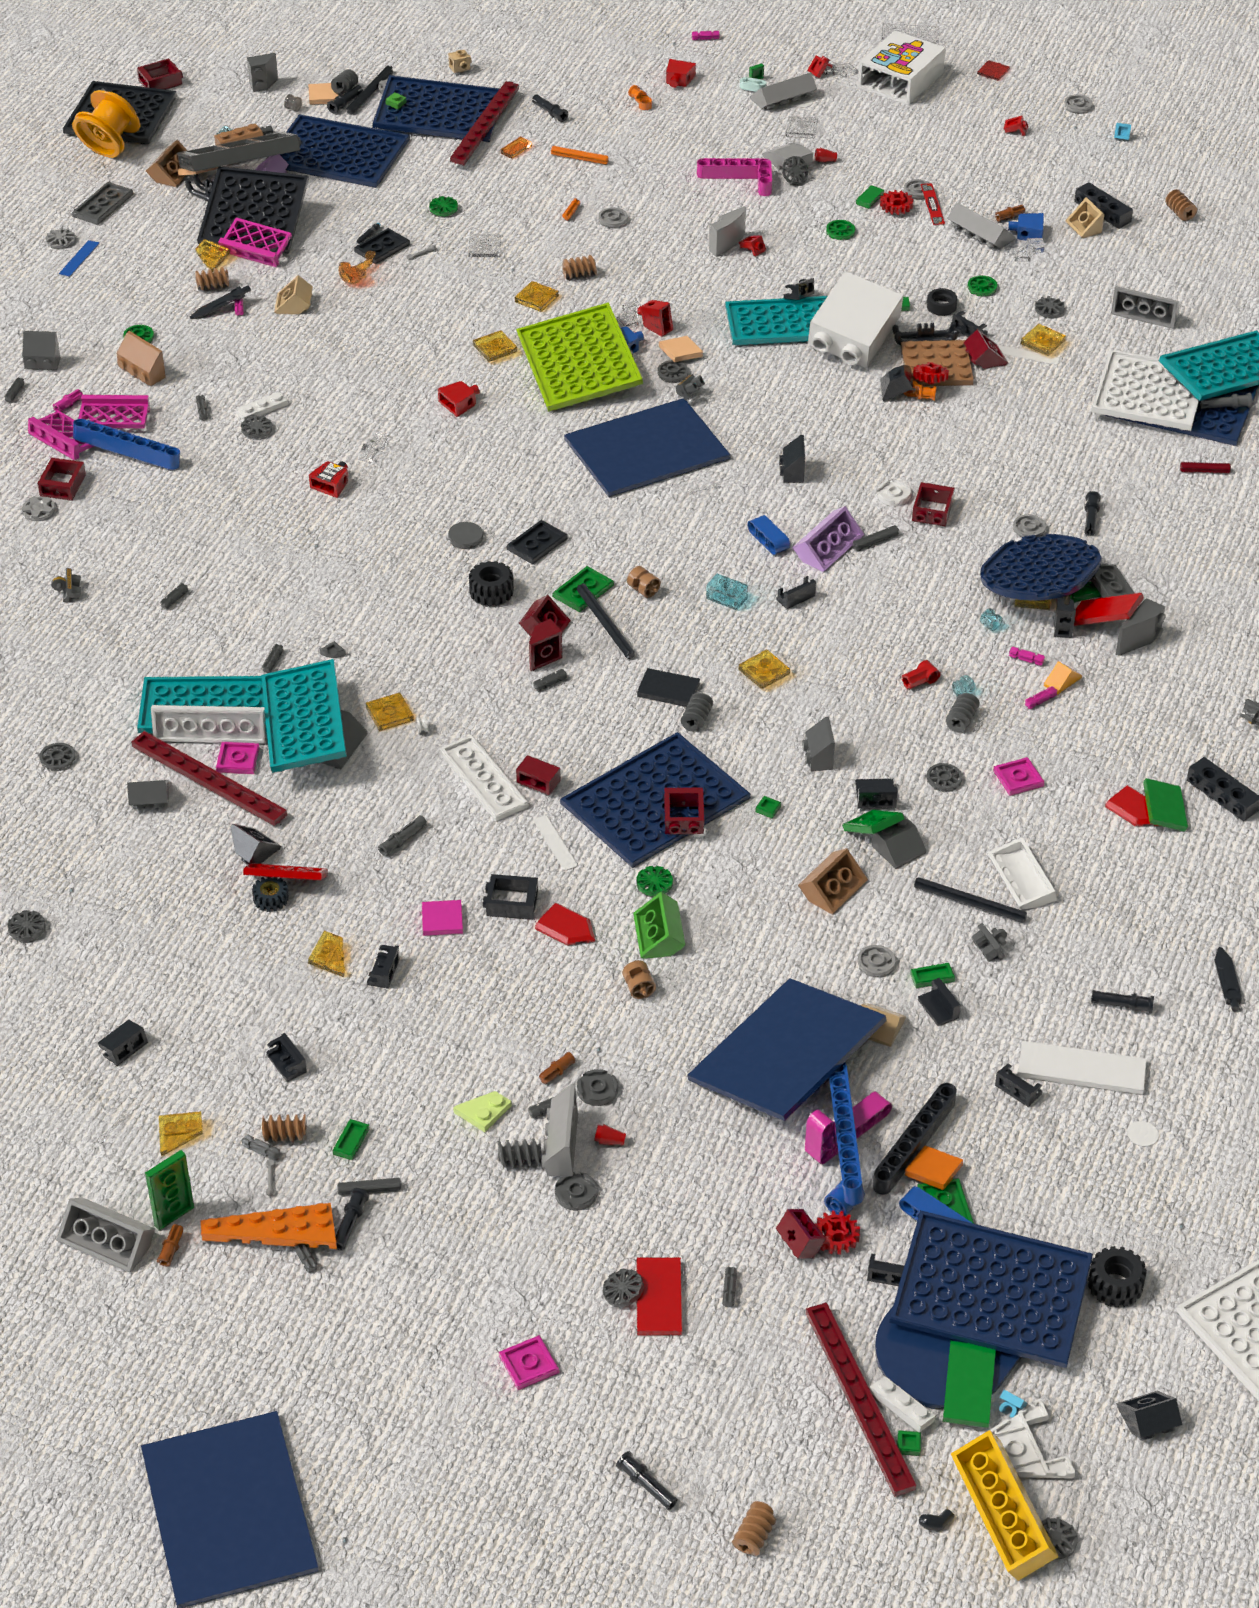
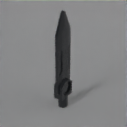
M247 285L243 288L239 286L231 290L230 293L198 308L190 316V319L205 316L233 301L246 297L245 294L251 291L250 286Z
M1218 947L1214 962L1226 1005L1230 1004L1232 1011L1237 1012L1240 1010L1239 1004H1241L1242 995L1233 961L1222 947Z

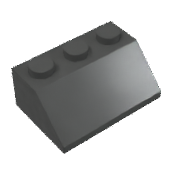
M341 710L347 756L321 762L340 770L368 734L367 730L350 712Z

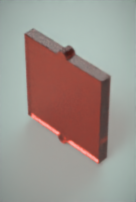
M988 60L977 71V74L999 81L1008 72L1010 66Z

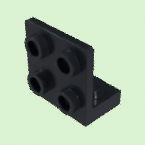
M893 779L855 780L858 809L896 808L898 791L897 787H894Z

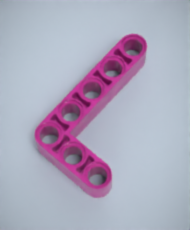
M701 158L697 160L698 178L757 179L759 195L769 196L772 194V164L769 159Z
M876 1091L852 1107L856 1139L884 1119L892 1110L893 1105ZM818 1109L807 1119L805 1152L820 1164H825L839 1153L835 1121H832Z

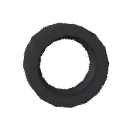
M946 288L930 291L927 295L928 311L938 316L951 315L957 309L958 299L956 293ZM936 301H946L949 303H938Z

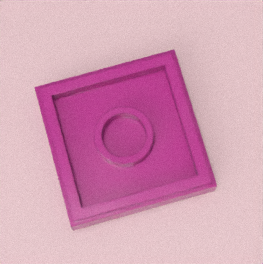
M222 742L216 771L219 773L254 774L260 749L259 743Z
M1028 757L1000 764L993 768V772L1009 796L1044 787V780Z
M461 900L422 902L423 936L463 934Z
M540 1335L499 1351V1357L517 1390L559 1374V1368Z

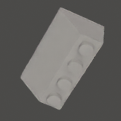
M810 72L760 88L750 96V99L761 109L767 107L768 110L776 107V104L784 105L791 99L796 101L801 99V96L809 97L813 95L817 87Z
M957 202L947 217L951 221L950 225L957 229L959 227L963 228L962 231L968 235L974 234V238L980 242L983 240L987 241L986 245L993 249L995 246L1001 249L1016 239L1013 234L1002 226Z
M1115 286L1111 310L1112 315L1171 329L1174 328L1179 317V301Z
M570 1084L551 1099V1108H547V1120H549V1123L545 1124V1135L548 1136V1139H544V1152H546V1155H542V1167L546 1168L547 1176H573L578 1106L575 1084Z
M80 1197L69 1199L56 1241L127 1272H132L148 1251L155 1228Z

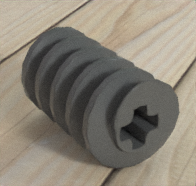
M351 69L344 70L332 79V90L335 93L341 94L348 92L357 85L358 75Z
M700 692L692 694L681 717V724L686 730L695 731L704 726L713 706V700L709 695Z
M970 693L960 694L946 716L948 728L954 732H964L975 715L977 708L980 706L979 699Z
M532 1138L530 1145H528L526 1139H523L522 1144L519 1145L518 1140L515 1139L513 1146H511L509 1140H506L505 1145L502 1146L499 1140V1162L502 1163L503 1168L506 1167L508 1161H510L512 1167L515 1166L516 1161L519 1162L520 1166H523L525 1160L531 1166L533 1159L536 1160L537 1165H540L542 1160L541 1140L537 1144L535 1139Z

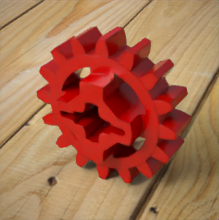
M888 191V194L884 193L881 196L880 207H882V210H886V213L890 212L891 215L894 213L897 215L900 213L905 214V211L910 212V209H913L914 199H912V195H908V192Z
M927 362V364L914 367L913 377L921 382L934 385V383L948 380L949 370L933 362Z
M833 1210L831 1215L825 1212L823 1213V1218L817 1217V1223L814 1224L821 1233L822 1231L824 1232L823 1236L826 1239L822 1244V1251L829 1249V1254L832 1255L834 1251H837L838 1255H841L842 1250L849 1253L850 1247L856 1248V1242H859L860 1227L857 1226V1220L851 1221L850 1214L845 1217L843 1216V1211L837 1215Z

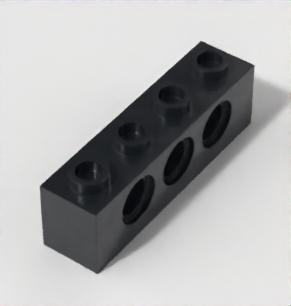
M1090 182L1076 188L1074 202L1080 205L1087 197L1104 214L1106 222L1118 229L1132 222L1133 209Z
M1206 757L1189 766L1187 781L1243 822L1259 811V795Z

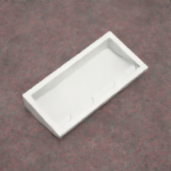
M1023 837L987 852V855L1020 909L1040 907L1057 901L1053 886Z

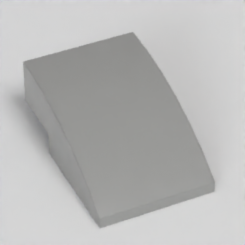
M796 143L785 144L762 153V156L765 159H769L771 164L779 170L782 169L784 161L792 156H799L807 164L813 163V152Z
M745 206L719 216V221L710 224L709 251L716 257L737 245L745 235Z

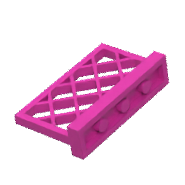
M235 218L225 237L220 238L218 243L223 253L277 268L279 265L278 259L291 239L292 234ZM238 224H242L245 226L241 229L236 230ZM253 228H256V229L259 230V231L254 232V233H252V234H250V232H249V230H251V229H253ZM247 231L248 235L239 237L238 234ZM264 233H272V235L268 237H263ZM237 235L238 239L229 240L230 237ZM261 235L262 239L253 242L252 238ZM280 236H285V239L279 242L276 239ZM248 239H250L252 242L247 245L242 243L243 241H246ZM275 239L276 243L267 246V241ZM259 244H265V247L263 248L256 247ZM275 247L279 248L276 253L270 251V249Z
M82 395L78 419H90L92 422L111 428L145 429L147 415L150 413L149 395ZM97 413L100 415L96 418L93 417ZM113 414H116V415H117V416H115V417H113V418L109 417V416H111V415H113Z
M60 411L40 419L35 417L28 419V434L72 460L79 459V453L94 447L93 445L75 440L73 432H64L73 431L74 419Z

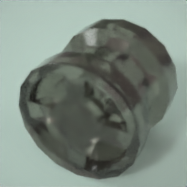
M288 94L284 100V107L298 112L302 106V99Z

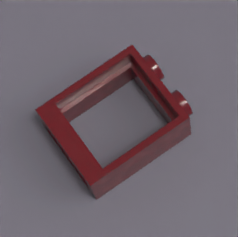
M169 58L137 67L138 81L144 87L166 90L182 85V71Z
M51 457L37 483L39 495L41 497L73 501L86 476L84 462ZM55 473L72 475L68 483L51 480Z
M921 482L913 506L912 521L946 527L954 500L955 488ZM922 500L946 504L945 511L922 508Z
M664 788L665 834H704L703 788ZM670 807H698L699 817H670Z

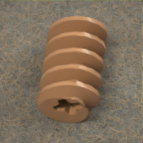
M1179 189L1172 190L1166 197V205L1181 220L1188 221L1196 215L1197 207Z
M591 255L588 258L582 256L581 259L576 257L575 260L570 258L569 262L567 259L563 260L562 270L565 279L567 274L570 279L573 274L578 278L579 273L584 277L585 272L590 276L591 271L597 275L596 262Z
M221 267L220 272L217 268H214L213 273L211 269H208L207 274L202 270L201 275L198 271H195L197 289L200 287L204 291V287L207 286L208 290H210L211 285L216 289L217 284L223 288L224 283L229 287L227 268L225 271Z
M278 1114L276 1121H274L272 1115H269L268 1121H265L264 1115L262 1117V1135L265 1142L269 1141L270 1136L274 1142L278 1140L279 1135L282 1141H286L287 1136H289L290 1141H294L296 1135L299 1141H303L304 1135L306 1136V1114L303 1115L302 1120H299L298 1114H295L293 1120L290 1119L289 1114L286 1115L285 1120H282L280 1114Z
M755 1501L750 1505L746 1517L742 1520V1524L732 1540V1544L739 1551L753 1556L760 1554V1548L764 1546V1540H767L768 1533L772 1531V1525L776 1523V1519L773 1516L774 1511L768 1504Z

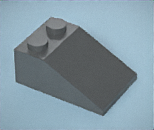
M1146 598L1130 619H1127L1121 625L1115 655L1120 656L1153 643L1157 637L1160 638L1163 633L1162 624L1166 618L1164 614L1165 606Z

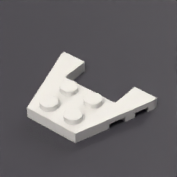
M1041 1398L1035 1400L1033 1405L1028 1408L1024 1407L1018 1411V1414L1013 1418L1006 1419L990 1429L1001 1440L1019 1477L1075 1478L1076 1472L1068 1455L1044 1461L1028 1425L1048 1420V1413Z

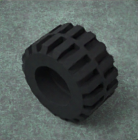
M498 561L481 562L480 565H475L469 573V593L471 598L475 599L476 603H481V605L498 606L501 603H506V600L509 601L514 594L513 571L510 570L509 566H505L504 563H498Z
M1111 1246L1109 1250L1104 1248L1102 1252H1097L1095 1258L1091 1261L1088 1277V1287L1091 1289V1294L1097 1296L1099 1302L1104 1301L1107 1306L1112 1304L1114 1307H1119V1305L1126 1307L1129 1303L1134 1304L1136 1299L1141 1297L1145 1284L1147 1269H1145L1144 1261H1140L1141 1257L1138 1254L1134 1255V1251L1130 1249L1129 1251L1125 1250V1247L1116 1249V1246ZM1117 1274L1123 1276L1125 1279H1115L1109 1275Z

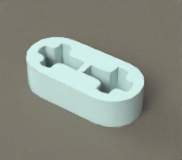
M749 77L740 79V88L743 90L756 92L760 88L767 86L765 80Z

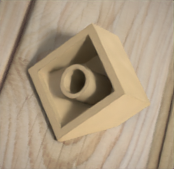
M299 275L296 276L277 293L274 312L276 314H300L308 310L311 305L310 300L313 286Z

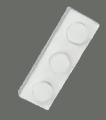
M280 392L273 393L236 408V414L244 421L247 417H253L254 415L262 416L288 406V400Z
M886 1376L870 1386L869 1389L874 1398L919 1433L935 1422L936 1415Z

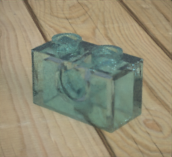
M717 573L706 585V599L738 611L748 599V585Z

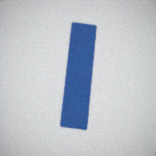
M88 240L59 274L71 276L99 242Z

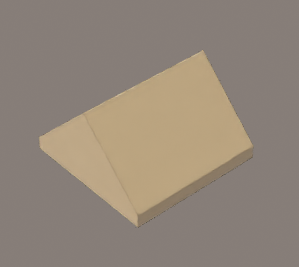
M1086 197L1065 221L1082 238L1102 233L1104 214Z
M869 1003L861 1004L863 1007L886 1015L887 1021L869 1040L891 1047L906 1016Z

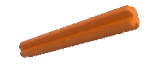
M552 146L551 154L605 165L609 161L607 155Z

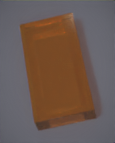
M520 136L503 147L501 154L513 159L530 148L532 142Z

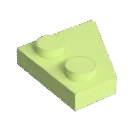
M494 1091L453 1107V1111L459 1117L486 1132L512 1106L511 1100Z

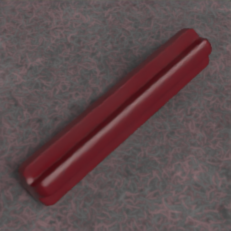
M1181 462L1180 471L1230 473L1231 464Z

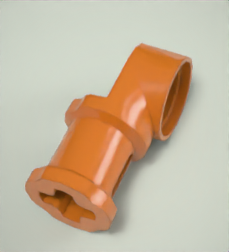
M637 85L631 86L628 90V95L635 98L641 110H650L652 108V99L647 96L645 91L640 90V87Z
M913 381L915 390H909L904 393L908 397L926 398L935 401L936 386L923 387L916 381Z

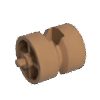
M642 566L633 568L627 577V584L646 598L654 596L661 585L660 579Z
M633 961L623 968L622 974L633 998L643 999L654 993L656 984L644 961Z

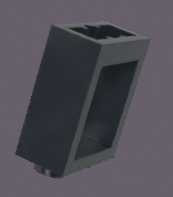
M491 874L490 882H486L485 893H487V896L483 897V908H486V916L534 920L538 897V878ZM495 890L528 892L526 902L493 900Z

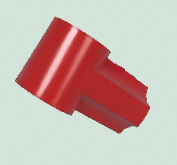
M924 660L918 665L917 669L903 674L901 680L906 689H911L925 682L929 684L935 683L940 678L941 672L929 660Z

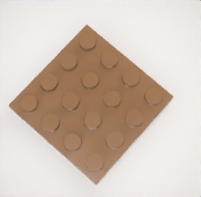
M965 340L901 342L903 364L911 367L912 379L919 385H973L969 354L965 351L966 346L963 343ZM933 362L943 366V368L946 367L949 370V377L945 382L941 381L931 385L913 377V369L916 365Z

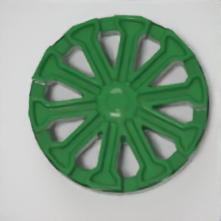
M439 196V198L436 197L430 201L429 210L437 216H449L458 210V203L453 197Z
M834 220L827 224L826 234L832 239L847 240L854 236L855 226L846 220Z
M979 275L969 279L967 288L973 295L988 297L996 293L998 284L995 279L989 276Z
M133 325L128 327L123 333V337H125L126 333L131 331L148 343H151L154 339V331L147 325Z
M657 865L656 867L648 866L638 872L636 885L642 893L649 896H656L660 892L666 894L673 886V877L670 871L664 869V867Z

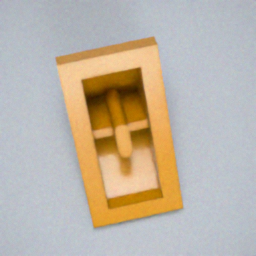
M1058 661L1045 680L1044 686L1046 688L1054 686L1057 689L1058 695L1080 680L1082 675Z

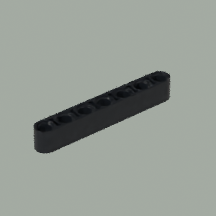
M942 1083L938 1086L875 1169L873 1190L877 1194L885 1195L891 1192L905 1173L906 1168L954 1108L957 1089L953 1084Z

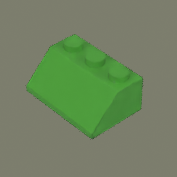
M660 892L633 913L641 958L669 957L686 946L678 901Z

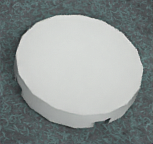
M887 480L878 486L877 497L883 504L901 506L908 503L911 499V488L903 481L894 480V482H890V480Z

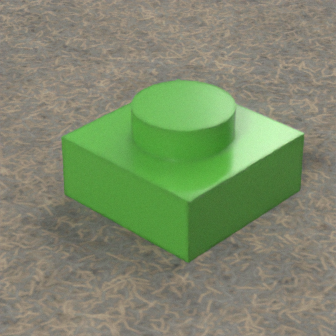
M393 93L386 99V105L399 109L406 103V97L398 93Z

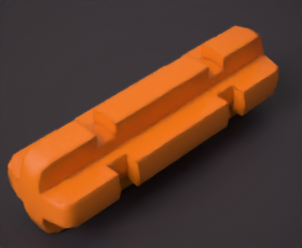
M574 198L563 213L562 217L566 221L573 216L581 204L580 200Z

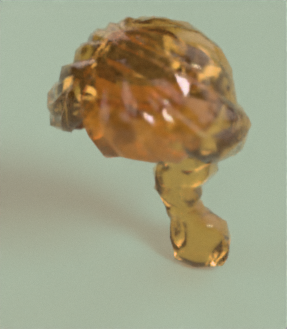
M374 251L366 252V260L355 266H351L348 262H340L338 271L341 280L348 284H356L363 278H366V270L372 265L376 253Z

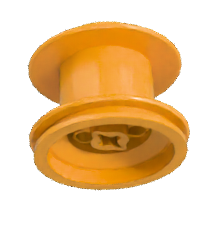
M97 90L91 94V103L95 110L92 113L78 112L72 127L77 137L92 151L108 158H114L122 153L125 148L121 137L122 132H137L140 129V121L134 108L124 98L113 92Z

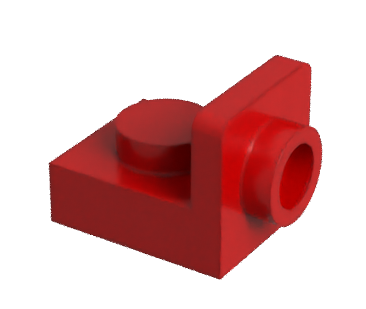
M816 55L807 71L820 78L827 66L832 68L833 65L829 63L830 59L827 57Z
M1022 115L1005 120V133L1015 132L1020 129L1022 136L1026 135L1028 123L1026 120L1024 121Z
M748 236L739 242L740 248L751 249L753 256H758L766 251L762 236Z

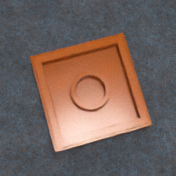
M925 1145L906 1168L905 1176L944 1190L963 1166V1159Z

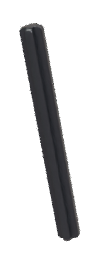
M387 65L346 108L348 114H354L378 88L379 82L389 77L393 72L392 66Z
M586 584L578 585V593L627 659L633 658L635 651Z
M918 877L914 883V887L1021 923H1024L1027 918V912L924 878Z

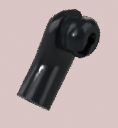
M945 1509L939 1516L922 1514L919 1517V1524L927 1530L941 1531L954 1518V1514L949 1509Z

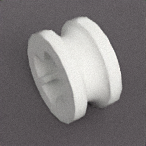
M422 716V718L416 717L418 733L422 731L428 732L426 716Z

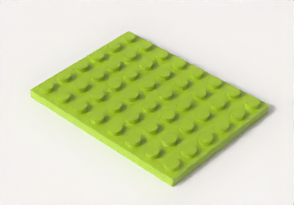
M609 302L516 329L517 336L548 412L643 384L641 374Z

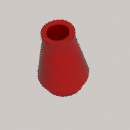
M821 147L816 148L814 160L818 162H836L837 152Z
M603 1124V1126L597 1125L594 1141L599 1142V1144L624 1146L626 1133L606 1124Z

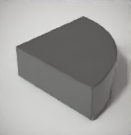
M334 641L321 648L320 654L329 658H339L346 655V650Z

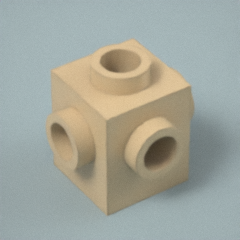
M465 50L448 53L449 67L454 73L470 70L472 59Z

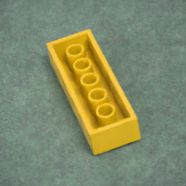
M991 1430L951 1453L1008 1573L1019 1581L1059 1557L1001 1440Z

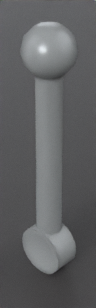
M431 245L430 248H427L413 255L408 254L407 260H413L414 257L424 254L428 251H435L436 246Z
M269 1159L266 1161L268 1168V1189H266V1194L272 1196L274 1194L272 1175L275 1162Z

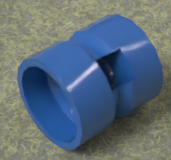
M842 1180L824 1198L830 1212L834 1210L837 1215L843 1211V1216H846L856 1206L845 1202Z

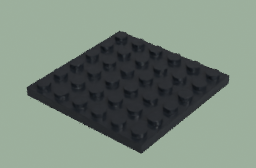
M92 81L64 125L63 133L76 135L72 127L76 114L78 112L92 113L95 109L91 103V94L103 88L106 92H113L128 101L139 118L140 129L134 133L122 132L121 137L123 141L149 144L175 101L177 91Z
M219 166L197 238L198 244L219 246V239L225 237L235 218H240L290 232L292 237L282 252L289 254L309 182L308 175ZM238 224L236 230L241 229L245 226L242 224ZM256 228L249 230L250 234L259 231ZM245 231L238 235L241 238L248 235V233ZM264 233L263 237H268L272 235V233ZM237 235L229 238L232 241L238 239ZM261 235L252 238L253 242L262 239ZM280 236L276 239L279 242L284 240L285 236ZM248 239L246 241H243L242 243L247 245L252 242L250 239ZM275 239L267 241V246L276 243ZM262 243L257 245L256 247L263 248L265 247V244ZM275 247L270 249V251L277 252L279 248Z

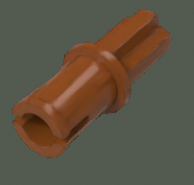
M1024 205L1012 208L1007 207L1005 210L996 212L995 215L997 216L995 218L998 222L1008 218L1013 219L1014 216L1025 212Z
M566 1052L557 1061H552L551 1066L539 1075L541 1082L548 1084L558 1075H563L564 1070L576 1061L573 1054Z
M178 1224L172 1225L167 1239L162 1243L163 1248L157 1259L160 1265L165 1267L171 1265L173 1256L179 1249L178 1243L183 1234V1226Z

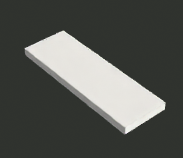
M152 705L151 707L153 736L163 742H241L266 744L267 741L265 707Z
M473 735L439 748L442 757L496 822L529 808V802Z
M1022 1041L1018 1077L1143 1095L1146 1058Z

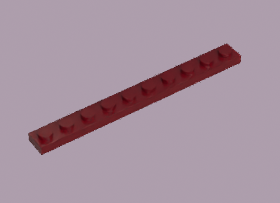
M511 81L504 82L453 152L450 162L463 166L466 164L518 92L519 84Z
M145 731L131 741L133 748L273 826H276L287 816V810Z
M827 1302L806 1308L807 1318L893 1496L897 1497L915 1491L916 1483Z

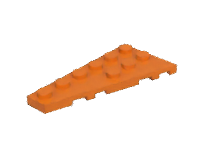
M331 1202L200 1220L202 1241L229 1242L232 1239L242 1240V1243L248 1244L251 1243V1240L261 1241L264 1245L295 1247L301 1243L309 1244L310 1248H318L319 1245H329V1249H337Z

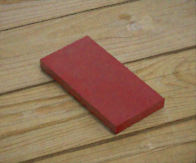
M1142 593L1083 600L1076 608L1074 626L1130 619L1143 601L1144 596Z
M251 863L243 868V875L322 880L328 876V869Z
M637 1257V1273L641 1276L644 1283L643 1292L637 1299V1336L682 1335L681 1257Z

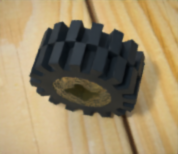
M261 877V881H255L256 884L252 886L253 902L257 908L260 907L262 911L266 909L267 912L273 909L275 912L277 908L282 909L283 905L286 906L289 900L286 881H283L281 877L279 879L278 877H267V879Z

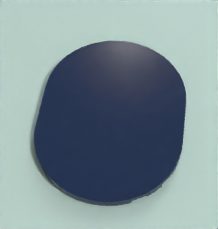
M1045 534L1042 537L1029 535L1022 537V540L1014 542V540H1011L998 548L982 565L980 578L982 584L987 589L1004 597L1019 600L1056 599L1073 594L1083 588L1100 569L1102 556L1096 546L1088 545L1086 540L1061 534Z
M892 1306L881 1321L876 1334L875 1357L878 1368L884 1376L924 1407L936 1409V1407L944 1408L950 1342L962 1341L889 1323L893 1309ZM995 1351L992 1395L1003 1384L1022 1357Z

